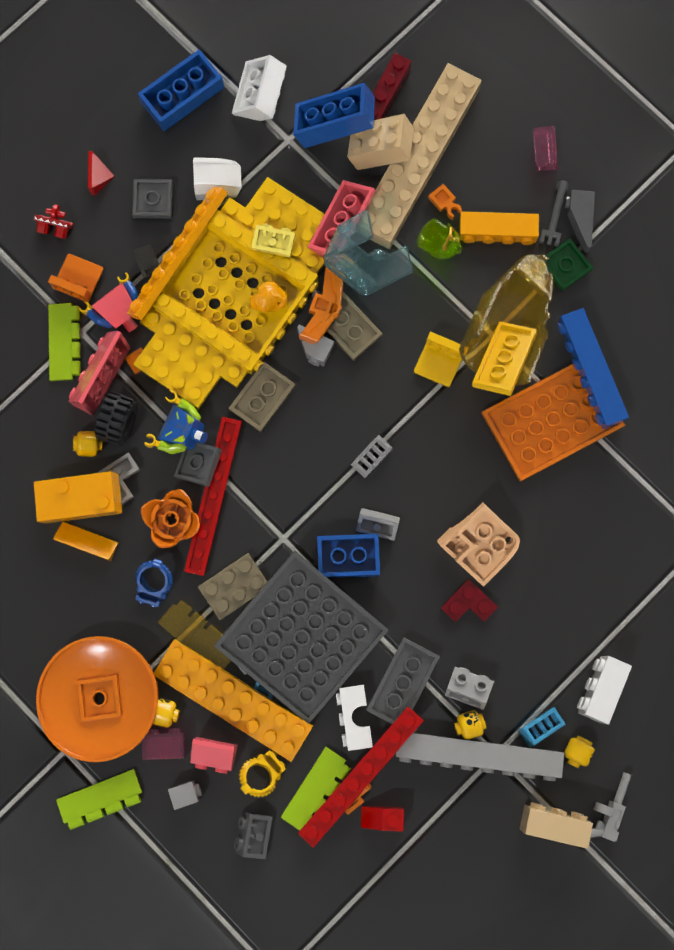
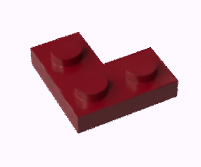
M468 579L440 609L454 622L468 609L484 622L498 607Z

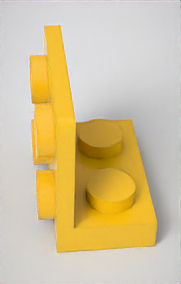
M430 331L414 373L443 386L450 387L467 347Z

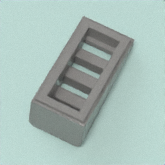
M378 435L353 461L351 466L361 476L366 478L387 457L393 448ZM378 443L385 451L382 452L375 445ZM371 450L379 455L378 459L370 452ZM366 455L374 462L372 465L364 458ZM360 461L368 467L367 471L358 464Z

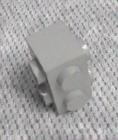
M455 667L445 696L484 710L494 681L485 675L473 674L466 668Z

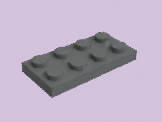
M403 637L366 711L393 724L407 707L413 710L440 656Z

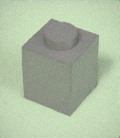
M194 780L168 789L174 810L199 802V796H202L200 785L195 784Z

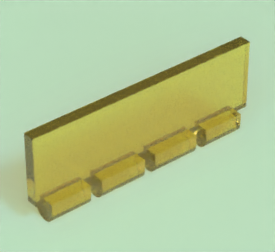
M181 600L177 605L172 604L158 623L185 646L225 669L231 660L214 647V644L223 634L212 625L205 630L204 627L208 621L197 612H194L189 617L188 615L192 608Z

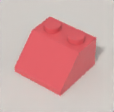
M200 737L194 738L190 763L195 764V768L207 770L208 766L215 768V772L227 774L228 770H233L238 745Z

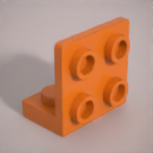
M68 254L58 276L51 275L48 282L53 289L89 303L104 268Z

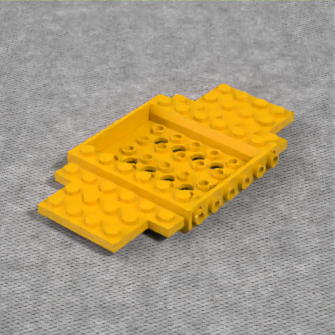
M268 177L246 207L229 197L221 210H216L155 302L140 321L143 326L155 334L134 362V367L167 389L175 391L179 397L185 399L197 409L201 407L220 378L238 388L247 374L253 375L255 371L258 372L259 367L264 363L262 360L266 355L269 356L273 352L276 340L282 339L288 323L292 324L297 317L295 313L299 308L302 309L308 301L307 296L310 292L313 293L319 285L317 274L326 263V260L311 251L308 245L325 214ZM268 224L279 230L281 228L291 229L296 237L291 256L285 257L252 250L251 245L256 225ZM218 258L226 259L227 263L224 267L216 266L215 262ZM234 268H240L243 271L239 278L231 275ZM249 279H257L259 282L256 288L248 287L247 282ZM268 281H273L286 292L287 305L280 310L268 313L259 312L251 308L250 299L258 293L259 286ZM198 288L203 289L204 296L202 298H195L193 292ZM212 299L220 301V306L217 309L210 308L209 303ZM230 309L236 311V317L232 320L225 317V313ZM250 320L253 324L252 328L249 330L242 329V322Z

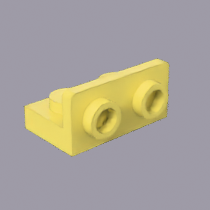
M268 224L256 225L251 249L290 257L296 238L295 233L288 228H281L279 230Z

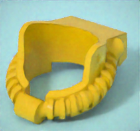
M269 750L265 755L259 754L257 759H249L241 767L239 780L242 787L240 789L245 795L249 793L251 796L254 795V797H264L275 789L276 781L281 779V773L286 768L285 764L276 758L277 755L273 751ZM251 766H262L268 771L270 780L266 789H251L246 783V773Z

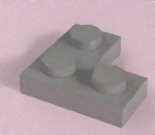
M128 452L97 472L112 471L119 474L122 505L134 498L124 480L140 471Z

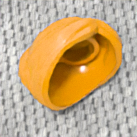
M268 281L259 286L258 293L251 297L250 306L259 312L277 311L287 305V294L278 284Z

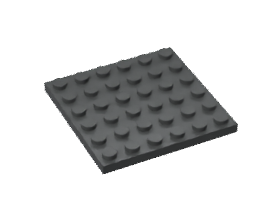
M294 550L218 639L214 647L305 722L310 723L387 633L388 628Z

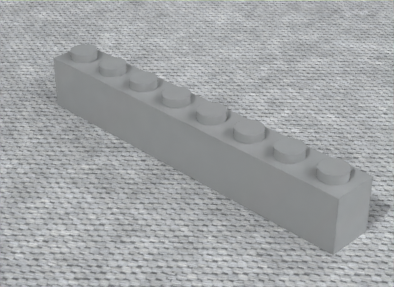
M413 733L395 754V757H399L401 762L411 763L412 759L420 760V764L432 765V762H439L440 767L453 768V764L461 765L463 770L473 771V767L482 768L481 772L494 773V770H501L503 775L514 776L515 772L523 773L525 778L535 779V775L543 776V780L556 781V778H562L564 753L559 751Z

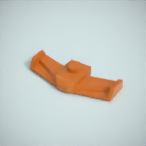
M325 267L323 295L315 293L309 309V313L314 316L302 333H300V340L311 344L318 343L334 319L339 317L342 309L343 272Z

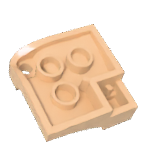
M482 502L464 520L454 527H450L437 542L484 587L516 553L520 544V538ZM507 537H511L509 542L505 541Z

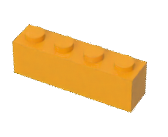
M462 211L460 213L459 240L465 243L483 241L486 244L494 242L513 244L514 242H522L523 245H531L536 243L539 237V214Z

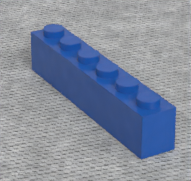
M584 308L562 315L558 320L557 327L560 334H563L565 337L566 350L572 354L573 367L580 373V383L583 389L586 388L589 395L587 400L589 405L594 407L597 424L601 425L602 429H606L625 422L629 415Z

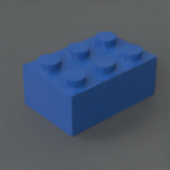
M378 534L317 536L318 570L328 579L380 576Z

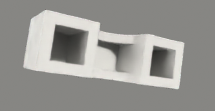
M364 685L339 688L340 692L336 693L337 705H342L343 713H339L340 726L345 725L346 734H342L343 747L347 746L348 751L372 748L370 726L360 727L352 720V713L357 707L367 706Z

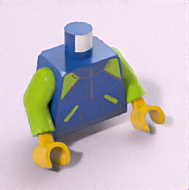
M169 390L175 394V398L173 400L165 398L170 403L175 402L177 406L173 405L157 437L160 441H157L154 435L147 434L146 437L153 439V442L150 444L144 442V444L148 448L156 446L157 449L170 454L184 452L186 449L193 450L197 442L204 444L208 438V434L203 431L204 424L200 422L201 416L195 406L183 398H178L175 391Z

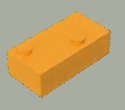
M109 471L34 482L37 522L47 524L122 514L119 474Z

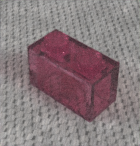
M180 728L168 729V733H160V729H150L142 740V760L186 757V732H180Z

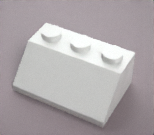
M271 55L246 61L232 114L257 121L272 119L276 111L275 108L280 96V89L287 66Z

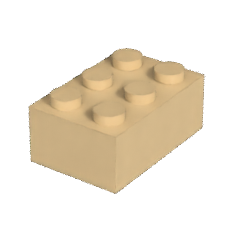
M405 114L374 120L373 129L350 135L347 157L357 170L409 161L414 127Z
M531 802L530 806L524 804L520 830L527 835L588 849L593 823L588 821V817L584 816V814L571 812V815H568L563 809L551 807V810H546V807L542 804Z

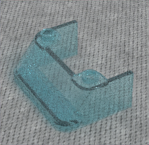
M367 210L338 225L323 257L325 266L361 295L372 294L413 273L407 246L391 254L381 249H376L368 254L358 246L374 237Z

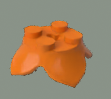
M182 489L172 490L166 494L164 499L151 500L141 507L142 519L151 529L152 541L159 548L175 546L181 540L192 538L200 529L199 517L193 512L192 502ZM172 515H175L176 523L169 525L168 517L172 518Z

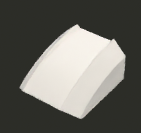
M193 158L196 200H204L206 193L212 187L226 190L228 194L224 199H229V197L237 198L242 185L241 166L236 161L220 158Z

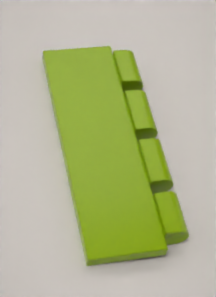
M72 303L48 304L49 380H74V376H80L81 362L73 361V359L81 358L80 342H73V340H80V323H73V321H80L79 306H72Z
M325 747L281 818L298 830H301L313 816V812L316 813L326 801L323 798L324 795L330 797L340 785L334 779L338 777L343 781L351 770L345 764L347 760L328 747Z
M135 769L59 798L56 801L64 824L68 823L70 830L85 825L83 816L86 817L88 823L104 817L103 808H105L107 815L123 810V800L127 808L140 803L141 798L139 794L143 792Z

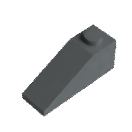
M571 190L569 196L565 197L564 207L567 208V216L583 252L588 254L592 246L595 191Z

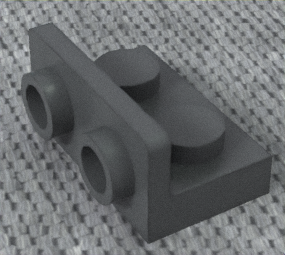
M242 811L238 819V838L234 842L236 854L241 857L266 859L272 816Z

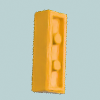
M62 522L53 538L58 542L112 561L118 546L116 541Z

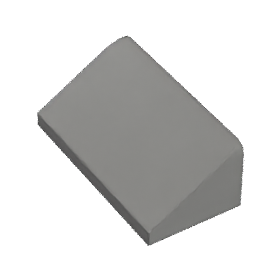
M361 508L356 531L365 534H378V537L394 541L400 518Z

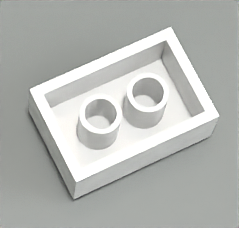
M601 656L600 659H596L592 668L594 674L592 678H588L585 685L586 694L580 698L577 705L579 709L578 714L609 725L632 666L610 656Z

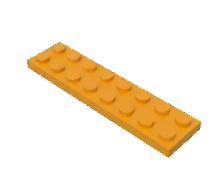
M176 639L172 641L154 672L155 677L290 762L294 759L313 727L312 724L305 722L301 717Z

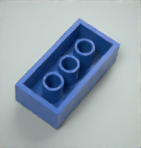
M199 49L140 91L138 96L143 107L164 132L224 89L222 76Z
M364 82L296 103L293 135L304 148L373 129L375 97Z

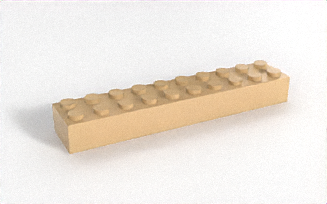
M449 63L446 65L412 125L414 132L410 160L389 165L356 227L358 234L390 250L480 90L481 79Z

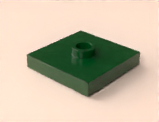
M571 238L539 260V264L561 292L594 269Z

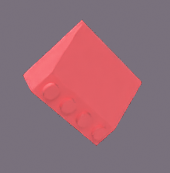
M119 331L107 332L105 337H101L98 342L99 348L95 354L90 356L89 366L86 371L80 374L79 384L76 388L72 389L69 395V402L73 406L94 416L131 349Z

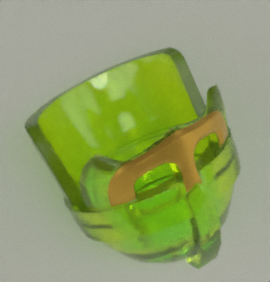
M432 219L425 224L417 239L418 247L435 259H450L456 254H461L462 245L459 240V234L449 223L445 226L439 220Z

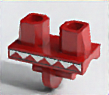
M55 204L52 209L46 208L45 214H49L51 217L34 215V221H37V232L49 234L50 225L56 226L54 236L66 238L69 229H73L74 223L58 219L59 217L65 218L66 216L65 212L60 211L59 205Z

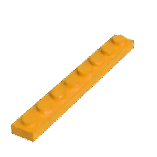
M212 187L208 190L203 202L195 209L193 217L186 222L182 233L175 238L173 246L163 256V261L152 272V277L148 283L141 288V293L137 299L130 304V309L127 312L129 316L139 320L144 318L228 194L226 190L218 187Z

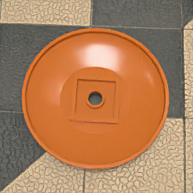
M95 636L82 638L58 651L44 668L36 693V709L39 722L48 739L66 755L86 762L113 760L133 750L150 731L158 708L157 682L147 660L129 644L110 637ZM99 692L105 697L101 705L95 701V696Z

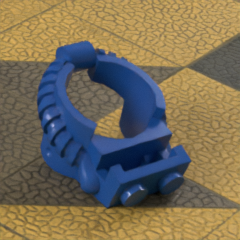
M154 559L153 561H146L138 567L137 574H135L138 594L135 600H138L139 603H147L151 607H159L162 600L166 599V593L171 590L173 578L171 571L168 570L169 568L162 564L163 561ZM147 568H160V571L165 576L163 588L152 589L146 584L144 577Z

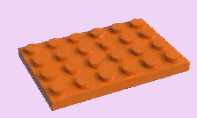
M573 364L481 413L520 482L625 426L622 422L602 429V426L597 424L595 419L596 412L594 407H591L588 403L587 396L589 395L586 388L583 389L581 386L580 373L574 369Z

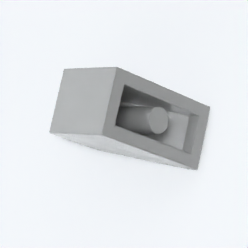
M298 325V335L302 333L305 327ZM324 336L315 344L300 340L306 358L309 359L308 362L317 367L319 365L324 367L335 346L334 341Z

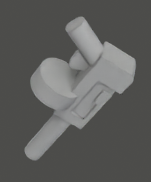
M623 772L614 801H609L608 806L598 802L595 803L593 810L603 813L605 816L603 822L597 821L596 827L592 829L590 838L601 836L613 842L617 841L619 835L617 830L626 808L622 805L631 778L630 774Z

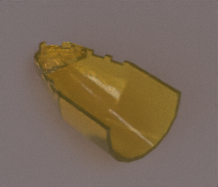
M528 254L521 257L482 294L459 348L461 359L473 372L477 373L500 321L537 329L536 338L516 385L530 383L548 337L546 321L550 319V313L547 311L548 303L551 302L553 276L552 273H548L545 262L548 258L545 254Z

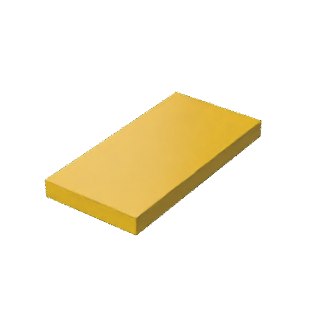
M499 321L474 377L472 386L511 396L536 338L537 329Z

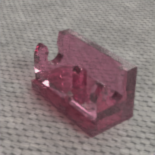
M555 126L533 128L536 167H539V170H557Z

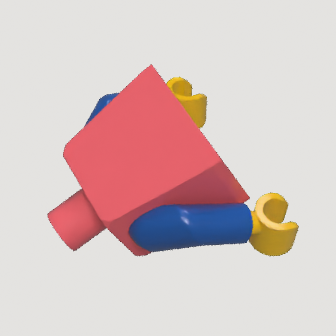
M125 273L127 277L125 280H121L118 276L120 284L92 306L85 301L87 309L82 310L79 307L80 312L87 315L95 324L106 328H117L122 324L129 333L137 328L136 322L127 314L130 304L138 297V292L131 282L128 273Z

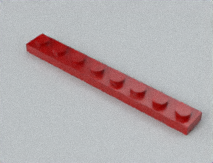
M222 417L215 447L222 449L210 486H205L198 512L200 529L192 537L184 572L205 576L242 421Z
M410 707L403 711L298 832L312 848L320 842L424 722Z

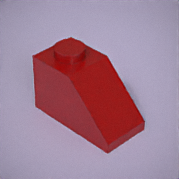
M361 806V828L381 831H403V807Z

